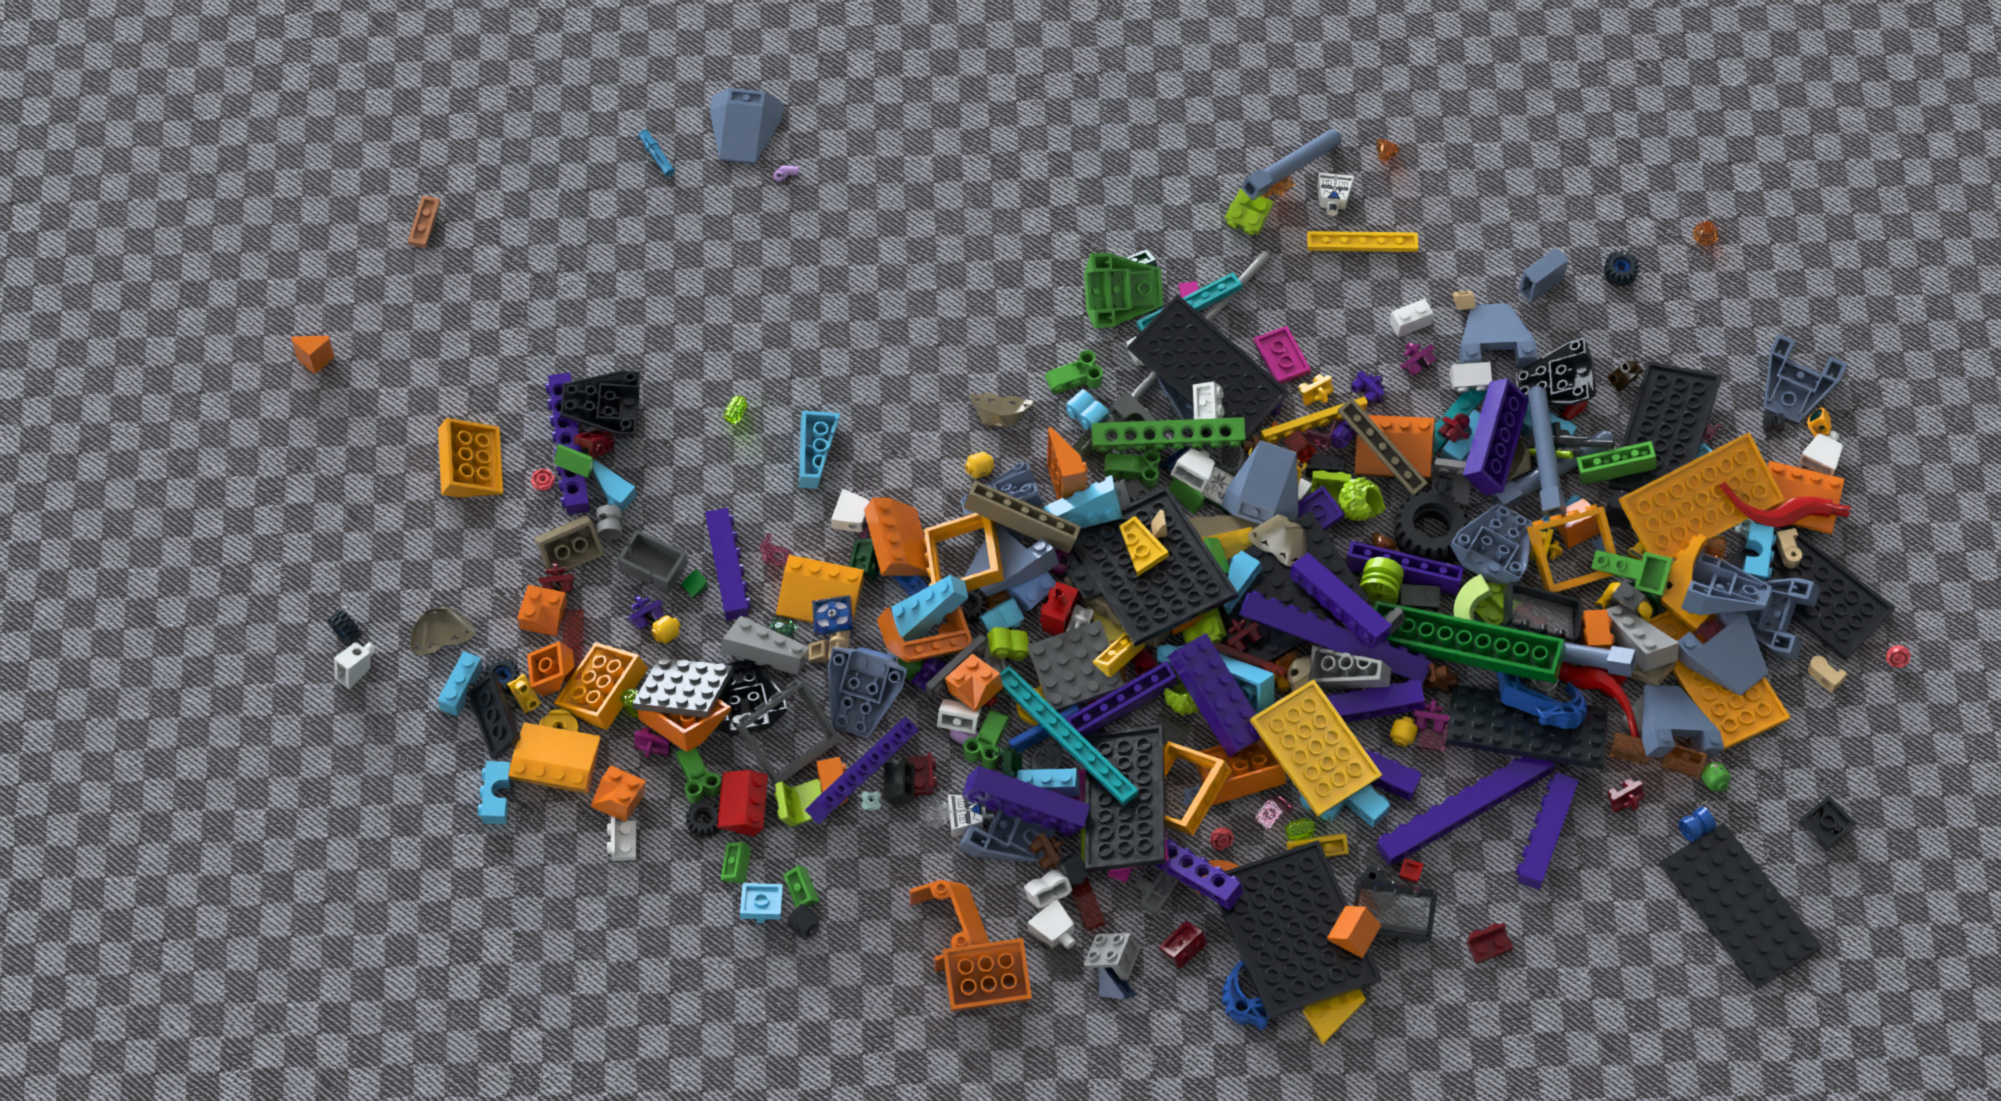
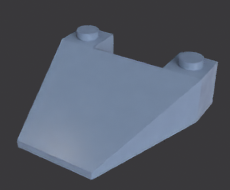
M1509 303L1475 305V308L1470 309L1459 352L1460 364L1481 363V351L1514 349L1516 369H1523L1537 360L1536 341Z
M1778 333L1770 349L1764 409L1775 414L1784 413L1786 419L1799 424L1839 385L1848 364L1830 356L1822 374L1790 361L1788 359L1795 346V340Z
M995 522L1004 581L978 588V590L988 597L1045 574L1059 564L1054 548L1042 538L1027 549L1019 543L1020 540L1026 537L1025 534ZM986 538L967 570L965 577L990 569Z
M1700 552L1681 609L1698 615L1765 609L1772 586L1719 557Z
M1800 578L1763 581L1772 586L1765 609L1745 611L1755 638L1759 644L1778 657L1797 661L1803 643L1796 635L1787 633L1796 603L1815 607L1820 588L1814 581Z
M1746 612L1717 613L1714 620L1723 630L1704 645L1691 632H1688L1677 641L1679 642L1678 659L1689 669L1741 696L1768 675L1769 671Z
M1644 686L1642 742L1646 757H1664L1675 748L1673 736L1690 737L1695 758L1712 759L1724 750L1718 728L1679 686Z
M996 810L987 831L985 832L973 825L964 832L958 849L976 858L1039 863L1038 861L1045 856L1044 852L1041 850L1033 854L1029 845L1042 832H1044L1049 840L1050 837L1054 836L1056 830H1047L1042 828L1040 824L1026 823L1022 820L1023 818L1017 816L1009 817L1003 811Z

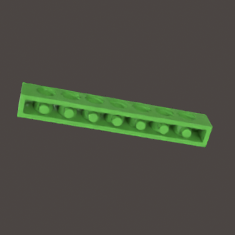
M1244 417L1092 423V447L1097 452H1107L1108 449H1116L1118 452H1123L1133 448L1136 451H1144L1146 448L1164 450L1165 447H1173V449L1178 450L1184 449L1185 446H1192L1193 449H1200L1203 446L1220 448L1222 445L1240 447L1241 444L1245 443ZM1222 430H1228L1230 432V436L1224 437L1221 435L1220 432ZM1185 431H1189L1192 433L1193 436L1191 438H1185L1183 437L1182 433ZM1203 431H1209L1211 433V436L1205 438L1202 436L1201 433ZM1170 432L1174 437L1166 439L1163 434ZM1131 433L1135 435L1136 438L1130 441L1127 440L1125 436ZM1146 433H1152L1154 435V439L1148 440L1145 438L1144 435ZM1109 434H1113L1117 439L1109 441L1106 437Z

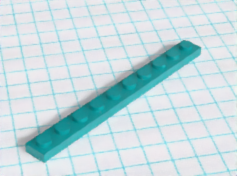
M1010 666L1000 672L1003 689L1123 806L1139 794L1138 789Z

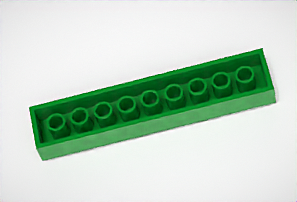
M1375 601L1373 609L1383 618H1386L1387 614L1390 611H1394L1397 607L1404 612L1406 620L1385 639L1391 642V647L1398 648V646L1409 649L1408 653L1416 654L1417 652L1430 658L1554 684L1557 683L1566 652L1564 639Z

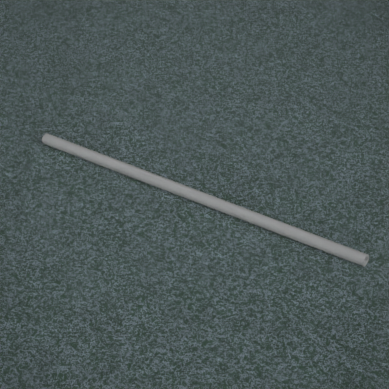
M1263 251L1238 278L1242 286L1270 258L1268 252ZM1239 291L1216 302L1203 317L1211 322ZM1151 372L1131 395L1136 396L1139 400L1156 382L1158 376ZM1111 415L1105 423L1118 421ZM1092 437L1079 450L1080 454L1084 457L1093 450Z

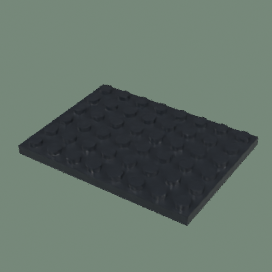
M1167 487L1122 507L1123 518L1080 528L1072 547L1073 552L1091 575L1101 591L1102 597L1134 647L1238 598V592ZM1159 510H1163L1168 535L1156 539L1169 552V557L1140 576H1137L1119 526L1136 516L1152 534L1151 522Z
M1312 511L1294 520L1304 529L1307 553L1311 554L1370 605L1369 598ZM1266 540L1264 542H1261L1262 544L1265 543L1268 546ZM1253 544L1243 550V552L1260 561L1262 570L1230 614L1225 612L1223 605L1218 607L1227 636L1222 638L1219 643L1213 645L1220 654L1262 669L1267 663L1274 662L1307 642V640L1257 622L1259 625L1257 628L1262 636L1260 639L1252 643L1250 638L1245 635L1241 639L1247 648L1240 653H1237L1231 646L1228 647L1226 641L1238 634L1237 631L1233 634L1228 632V629L1233 626L1231 620L1235 619L1237 622H1240L1244 619L1247 624L1241 627L1242 630L1255 622L1239 615L1247 593H1253V591L1264 594L1263 598L1271 600V598L1282 601L1281 605L1289 607V605L1299 607L1301 608L1300 612L1307 614L1308 611L1319 615L1318 619L1325 621L1328 618L1336 621V624L1341 621L1336 619L1326 607L1321 606L1319 601L1312 595H1309L1303 587L1292 580L1289 576L1291 567L1278 561L1273 553L1262 551ZM1231 557L1230 559L1227 560L1228 565H1229V568H1230V565H1231L1230 562H1231V560H1232L1233 557Z
M1319 840L1225 871L1230 877L1235 876L1242 882L1241 885L1244 893L1230 910L1220 904L1218 906L1269 1020L1382 981V977L1369 949L1364 957L1361 958L1327 940L1328 935L1345 906H1348V903Z

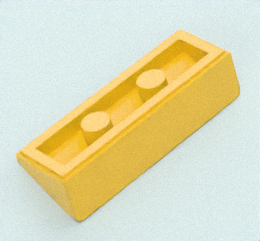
M1124 633L1093 660V664L1105 675L1112 677L1145 647V642L1134 647L1127 634Z
M1345 833L1286 841L1287 850L1319 840L1326 857L1349 854Z

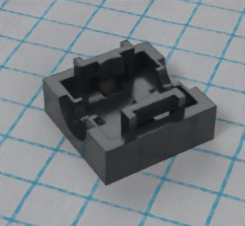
M1830 795L1802 816L1798 823L1805 831L1809 830L1817 837L1819 845L1825 851H1828L1853 831L1857 825ZM1835 827H1836L1838 830L1840 829L1839 832H1837L1836 830H1835L1834 832H1832L1831 830H1833Z

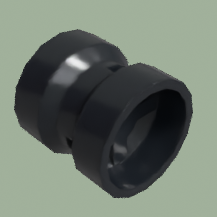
M1764 413L1762 421L1763 431L1771 432L1776 430L1777 432H1784V413H1777L1776 415Z

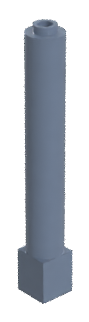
M1330 129L1263 170L1261 168L1247 176L1241 189L1254 201L1267 193L1271 186L1339 146L1342 141L1340 133L1335 129Z
M1535 386L1527 394L1542 489L1540 491L1542 511L1549 518L1559 514H1567L1564 493L1560 486L1546 389Z
M1603 429L1589 437V440L1614 441V437L1610 431ZM1580 447L1584 452L1580 453L1579 456H1573L1572 459L1556 458L1559 477L1577 467V457L1600 453L1608 448ZM1536 468L1514 482L1512 480L1507 482L1502 493L1492 494V502L1495 505L1499 503L1508 509L1520 504L1521 499L1541 488L1539 469Z
M1565 642L1566 652L1563 662L1608 669L1610 674L1632 676L1636 665L1634 649L1612 646L1611 650Z

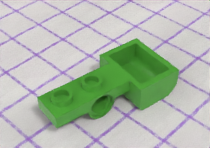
M1596 550L1591 569L1625 579L1636 580L1634 588L1641 593L1664 597L1674 559L1644 552L1641 561Z

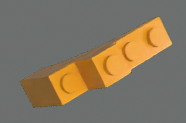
M1702 534L1698 537L1694 536L1688 543L1689 547L1685 551L1681 550L1676 555V561L1673 563L1667 584L1671 589L1667 588L1664 597L1661 598V605L1696 634L1709 621V614H1692L1681 609L1692 580L1693 568L1697 557L1707 544V538Z

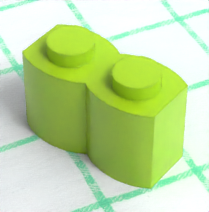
M994 627L987 634L990 655L999 659L1008 657L1014 661H1022L1030 654L1027 646L1029 645L1028 634L1025 631Z

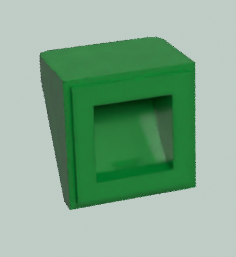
M697 569L692 571L681 583L682 587L692 598L708 588L706 579Z

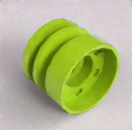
M1376 557L1366 562L1360 586L1373 607L1375 601L1396 604L1404 577V570L1400 564L1389 558Z

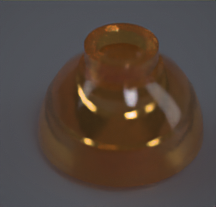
M1381 138L1377 139L1376 151L1379 154L1378 159L1387 162L1388 159L1395 157L1400 152V147L1395 143Z
M1701 221L1693 229V238L1700 244L1710 245L1717 240L1718 229L1711 221Z
M1377 531L1373 533V546L1388 550H1394L1397 547V543Z
M1006 590L988 597L984 596L988 609H992L1011 598Z
M1296 650L1290 651L1275 660L1273 665L1280 671L1289 669L1295 659L1299 658L1298 652Z

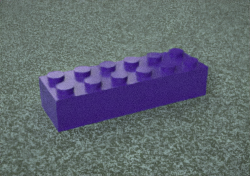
M1508 378L1489 383L1463 476L1485 496L1504 491L1529 403L1528 397Z
M1207 633L1180 647L1167 657L1228 757L1235 755L1261 739L1249 721L1256 715L1255 711Z
M978 766L968 775L962 795L969 803L986 805V808L989 810L1003 811L1009 817L1017 816L1023 818L1022 820L1026 823L1040 824L1042 828L1057 830L1064 836H1072L1084 827L1090 807L1089 804L981 766Z

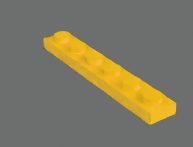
M1307 231V251L1418 252V233Z
M1365 396L1355 399L1354 401L1365 411L1368 404ZM1345 403L1262 430L1259 439L1260 441L1274 444L1279 439H1289L1297 433H1307L1315 427H1325L1330 422L1336 420L1338 422L1343 421L1344 419L1338 413V409Z

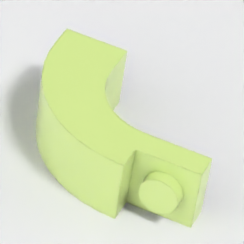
M1481 574L1469 580L1458 593L1454 604V617L1474 621L1473 616L1477 605L1493 595Z

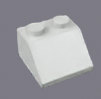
M1490 362L1453 364L1449 371L1453 390H1458L1459 393L1469 392V389L1487 391L1489 383L1492 382Z

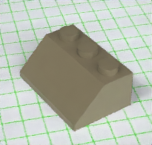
M586 515L534 537L539 554L547 569L553 568V562H557L558 567H565L566 571L605 555L592 521Z

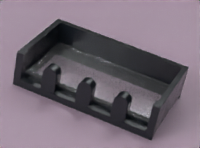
M1511 581L1503 590V627L1561 638L1566 643L1577 644L1582 638V600Z
M1357 879L1353 906L1366 907L1380 922L1381 927L1376 937L1385 938L1386 936H1392L1397 940H1406L1407 938L1414 939L1418 943L1431 942L1437 890Z

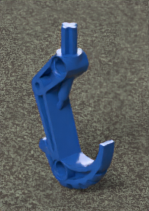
M1494 671L1497 673L1496 676L1499 680L1501 701L1506 705L1539 716L1541 725L1549 724L1563 729H1574L1585 720L1587 715L1586 700L1579 689L1571 682L1567 683L1565 692L1570 695L1572 701L1562 703L1525 687L1519 676Z
M1241 960L1232 969L1223 986L1222 1004L1227 1006L1225 1014L1233 1021L1238 1022V1025L1253 1024L1257 1025L1259 1030H1264L1267 1028L1268 1017L1267 1015L1265 1017L1260 1015L1265 1014L1260 999L1246 998L1238 985V975L1245 966ZM1243 1006L1246 1008V1010L1239 1011L1237 1010V1007Z

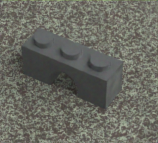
M1126 392L1109 410V413L1118 422H1126L1128 420L1157 421L1152 416L1150 410L1144 408L1139 403L1138 398L1129 392ZM1146 433L1144 435L1145 438L1148 440L1154 439V435L1152 433Z

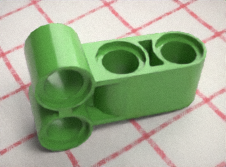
M1084 350L1079 355V361L1050 370L1045 374V378L1051 392L1058 394L1087 384L1092 389L1099 388L1103 383V371L1101 367L1096 365L1095 353L1091 350Z
M1154 449L1147 450L1144 456L1109 453L1105 456L1104 475L1107 477L1112 475V478L1134 480L1137 477L1148 489H1154L1158 485L1160 453Z
M990 710L977 738H968L964 742V758L969 762L981 759L982 765L985 768H996L999 764V757L994 756V758L989 759L986 756H993V752H999L997 746L1007 728L1010 717ZM975 748L976 751H969L968 749Z
M696 747L688 752L683 749L675 752L688 781L685 784V794L689 803L693 804L697 801V804H699L700 800H703L704 794L714 797L721 793L720 776L715 772H707ZM710 783H716L714 786H709ZM693 790H697V791H698V792L695 793V794H691V793H690V792L693 791Z

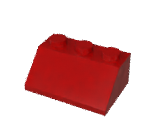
M753 770L722 773L717 828L752 837L763 829L768 774Z

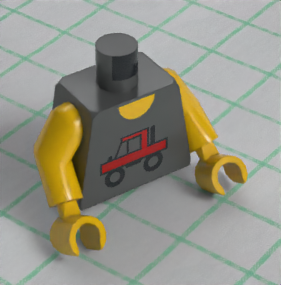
M1623 581L1621 584L1619 582L1609 584L1603 596L1595 602V606L1599 603L1603 606L1602 610H1605L1611 600L1648 623L1653 611L1647 597L1626 581Z

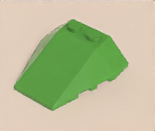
M1112 253L1090 254L1084 272L1086 311L1094 328L1114 327L1163 306L1161 268L1116 256Z

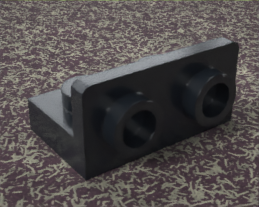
M1307 453L1305 477L1312 478L1313 471L1320 470L1330 473L1344 472L1345 456Z

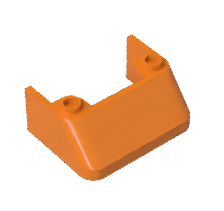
M961 606L952 613L946 614L948 623H944L939 627L938 635L907 642L899 635L890 607L886 608L877 619L886 648L905 662H915L961 652L972 642Z
M937 880L909 890L911 905L933 898L938 900L951 898L963 932L957 933L952 937V948L990 943L967 885ZM943 954L934 957L935 972L945 970Z

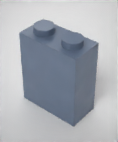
M1555 248L1525 269L1522 274L1519 292L1532 303L1560 283L1565 277L1568 265L1567 256Z

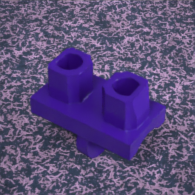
M1361 370L1357 373L1356 380L1351 384V390L1356 394L1364 390L1368 406L1376 402L1381 404L1385 393L1383 391L1385 386L1381 384L1383 377L1381 375L1374 377L1372 374L1368 377Z
M1341 421L1330 436L1332 444L1336 448L1342 449L1350 443L1356 432L1346 421Z
M639 595L634 597L636 603L631 605L633 611L638 608L640 610L629 615L627 619L630 624L633 622L638 630L648 626V622L644 617L648 613H650L654 621L664 616L660 607L662 605L661 600L658 599L645 606V604L650 602L648 597L641 599Z
M936 657L929 658L912 680V684L926 692V683L947 664L941 662Z

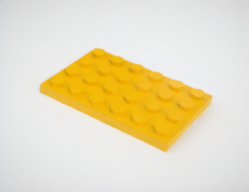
M1314 679L1249 720L1317 817L1382 776L1379 769Z

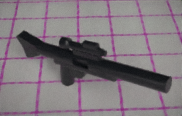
M1553 422L1554 446H1565V449L1558 447L1557 450L1572 451L1573 456H1579L1580 453L1584 452L1580 447H1615V441L1589 440V437L1571 436L1568 430L1561 429L1560 422ZM1533 433L1530 434V440L1527 444L1528 448L1535 447Z

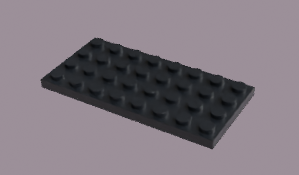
M1178 294L1127 346V350L1192 407H1194L1193 385L1215 382L1220 385L1224 393L1222 398L1224 416L1222 418L1244 417L1245 441L1290 393ZM1228 430L1221 431L1225 436H1230Z
M1648 361L1620 448L1652 441L1657 469L1610 479L1609 489L1631 493L1697 459L1722 381V375Z
M1790 525L1774 527L1773 534L1776 535L1779 531L1793 529V527ZM1797 531L1798 536L1795 543L1802 552V558L1798 566L1795 568L1786 567L1782 562L1775 543L1774 546H1771V551H1774L1772 563L1769 562L1772 573L1770 579H1766V581L1788 578L1814 581L1820 588L1815 607L1796 603L1792 619L1847 661L1894 612L1896 607ZM1745 543L1727 562L1743 570L1746 556L1758 557L1759 554L1755 550L1747 549Z
M1456 685L1452 687L1446 745L1603 769L1608 708L1587 705L1585 720L1577 728L1563 729L1549 724L1541 725L1539 716L1504 704L1501 701L1500 691Z
M1163 725L1085 734V739L1132 783L1139 793L1123 806L1085 769V803L1090 805L1085 822V869L1087 873L1166 863Z
M1724 822L1714 830L1704 834L1698 840L1689 843L1660 861V867L1756 990L1822 948L1821 944Z

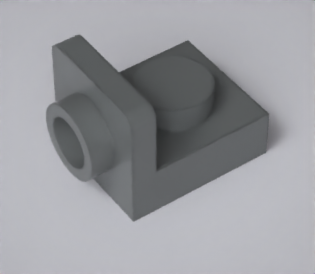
M1399 607L1394 611H1390L1385 618L1392 625L1390 635L1406 620L1404 612Z

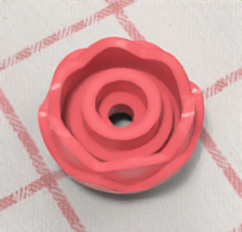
M539 469L533 473L531 483L535 489L547 491L554 485L555 476L548 469Z
M1893 646L1886 654V661L1892 667L1902 668L1910 661V651L1904 646Z
M1217 828L1210 836V844L1214 849L1224 850L1232 845L1234 835L1228 828Z

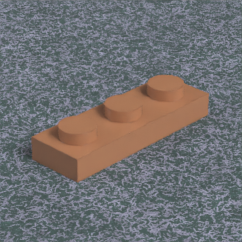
M422 196L408 238V245L427 248L441 204L439 198Z

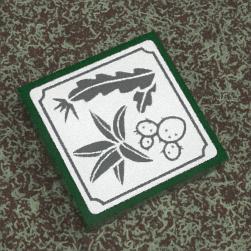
M1214 465L1210 478L1201 493L1205 497L1204 501L1228 513L1221 505L1226 488L1235 475Z

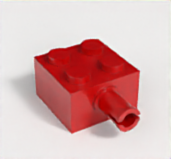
M1056 582L1055 587H1051L1049 590L1047 604L1044 603L1040 611L1042 615L1040 619L1042 631L1054 636L1066 632L1074 608L1078 605V589Z

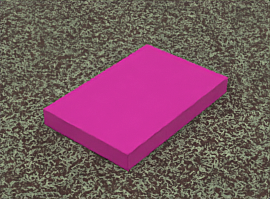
M1288 326L1253 338V343L1271 376L1280 384L1311 373V368Z

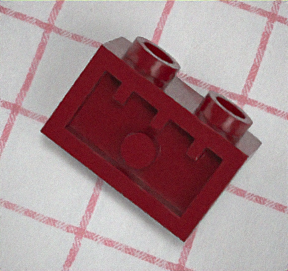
M593 428L574 436L573 444L580 445L583 449H589L588 456L595 459L613 451L615 446L614 434Z
M927 751V756L908 757V761L915 765L914 796L934 795V788L937 787V776H933V770L936 769V758H932L931 751Z
M1185 921L1158 947L1160 952L1174 960L1176 967L1181 969L1207 945V941L1202 930Z
M1494 923L1485 930H1475L1469 934L1466 944L1476 964L1513 951L1514 947L1505 931V923Z

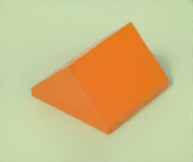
M330 336L291 337L297 359L312 373L316 374L334 359L335 355Z
M1583 498L1567 506L1566 510L1569 512L1579 509V512L1586 511V506L1591 505ZM1596 515L1556 526L1567 549L1600 533Z
M1345 906L1327 940L1363 958L1378 933L1381 924L1366 907Z

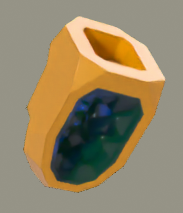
M1824 408L1815 410L1808 418V428L1814 437L1818 434L1826 436L1830 433L1832 428L1831 417Z

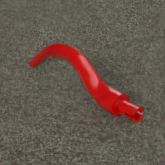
M1725 481L1719 485L1739 511L1748 518L1766 526L1784 527L1807 516L1829 518L1830 515L1848 518L1850 514L1848 512L1850 506L1833 504L1831 499L1811 496L1793 498L1775 510H1760L1742 502Z
M1567 662L1562 663L1558 676L1560 680L1565 683L1571 682L1578 689L1598 688L1609 692L1626 713L1632 739L1639 738L1631 704L1623 689L1609 674L1596 668L1576 667Z

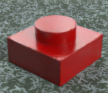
M1404 858L1398 878L1418 884L1424 864Z

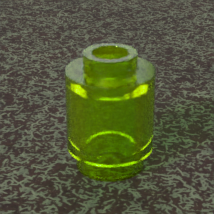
M741 395L732 396L724 410L723 418L729 423L736 424L737 421L741 420L748 407L747 400Z
M628 689L620 697L626 712L632 717H638V710L633 709V701L639 693L636 689Z
M1308 817L1291 821L1285 825L1288 840L1297 841L1311 837L1315 831L1314 822L1309 820Z

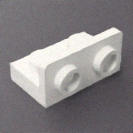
M1215 382L1193 385L1194 419H1214L1224 416V408L1222 406L1224 393L1220 385Z
M611 817V823L607 824L608 836L611 835V842H607V853L611 854L612 861L636 860V820L624 822L616 821L615 817Z

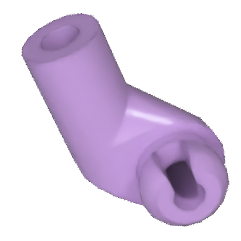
M781 166L774 172V179L776 181H783L789 175L798 176L799 166Z
M951 729L949 731L950 737L961 744H964L968 738H977L978 736L977 730L975 734Z

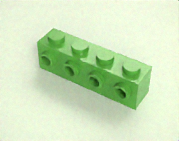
M1652 441L1576 458L1582 485L1657 469Z

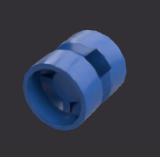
M1702 806L1693 811L1691 817L1687 815L1680 819L1678 825L1684 837L1688 841L1694 842L1701 838L1703 833L1707 834L1716 828V821L1711 812Z

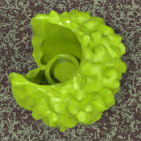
M1365 477L1349 480L1343 485L1339 494L1338 504L1347 518L1356 522L1366 521L1368 518H1376L1378 514H1382L1386 509L1379 487L1373 484L1372 481L1366 480Z
M1174 669L1178 685L1173 687L1172 690L1169 688L1164 690L1167 705L1175 713H1180L1181 716L1198 712V706Z

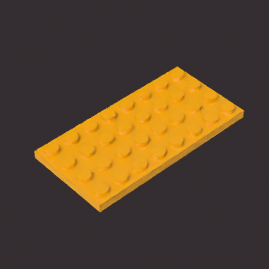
M1750 432L1618 500L1645 552L1673 558L1681 550L1685 551L1689 547L1688 543L1694 536L1698 537L1702 534L1708 540L1749 519L1734 506L1719 487L1724 481L1742 502L1760 510H1766L1785 499Z
M1670 611L1657 615L1649 621V624L1676 641L1688 632H1691L1703 645L1723 630L1714 620L1716 614H1709V621L1697 634ZM1677 659L1676 667L1672 670V673L1689 698L1718 728L1724 750L1790 720V715L1765 677L1739 696L1689 669Z

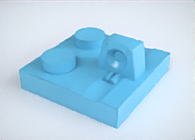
M743 883L740 919H757V923H765V919L781 920L783 884Z

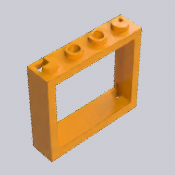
M1596 504L1586 506V511L1572 510L1567 512L1568 516L1561 517V514L1549 517L1550 521L1543 522V519L1532 522L1533 526L1526 527L1544 590L1558 592L1613 576L1609 573L1596 571L1554 583L1539 532L1543 529L1596 515L1605 551L1617 555L1604 506L1597 507Z
M974 513L924 529L925 538L923 543L925 548H927L925 558L929 564L927 572L932 583H929V586L942 580L936 542L981 528L985 530L990 569L960 579L965 581L967 592L1004 581L995 521Z
M1168 741L1164 747L1165 777L1177 758L1212 769L1181 821L1165 815L1166 827L1193 836L1232 770L1224 760Z

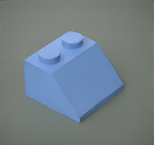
M1046 572L1043 575L1005 590L1026 613L1048 595L1050 588L1055 587L1056 581Z

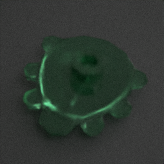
M784 616L781 619L774 617L772 622L769 623V627H772L771 630L786 637L794 633L797 625H793L791 619L787 621Z

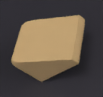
M1470 290L1452 293L1458 310L1475 308V295Z
M1159 510L1151 522L1152 535L1155 538L1168 535L1163 510Z
M824 639L809 644L810 663L828 662L829 642Z

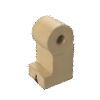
M1796 528L1779 531L1776 534L1775 543L1783 564L1788 568L1797 567L1802 558V552L1795 543L1798 536Z
M1822 656L1813 657L1808 667L1809 674L1830 693H1833L1847 676L1843 669L1837 672Z

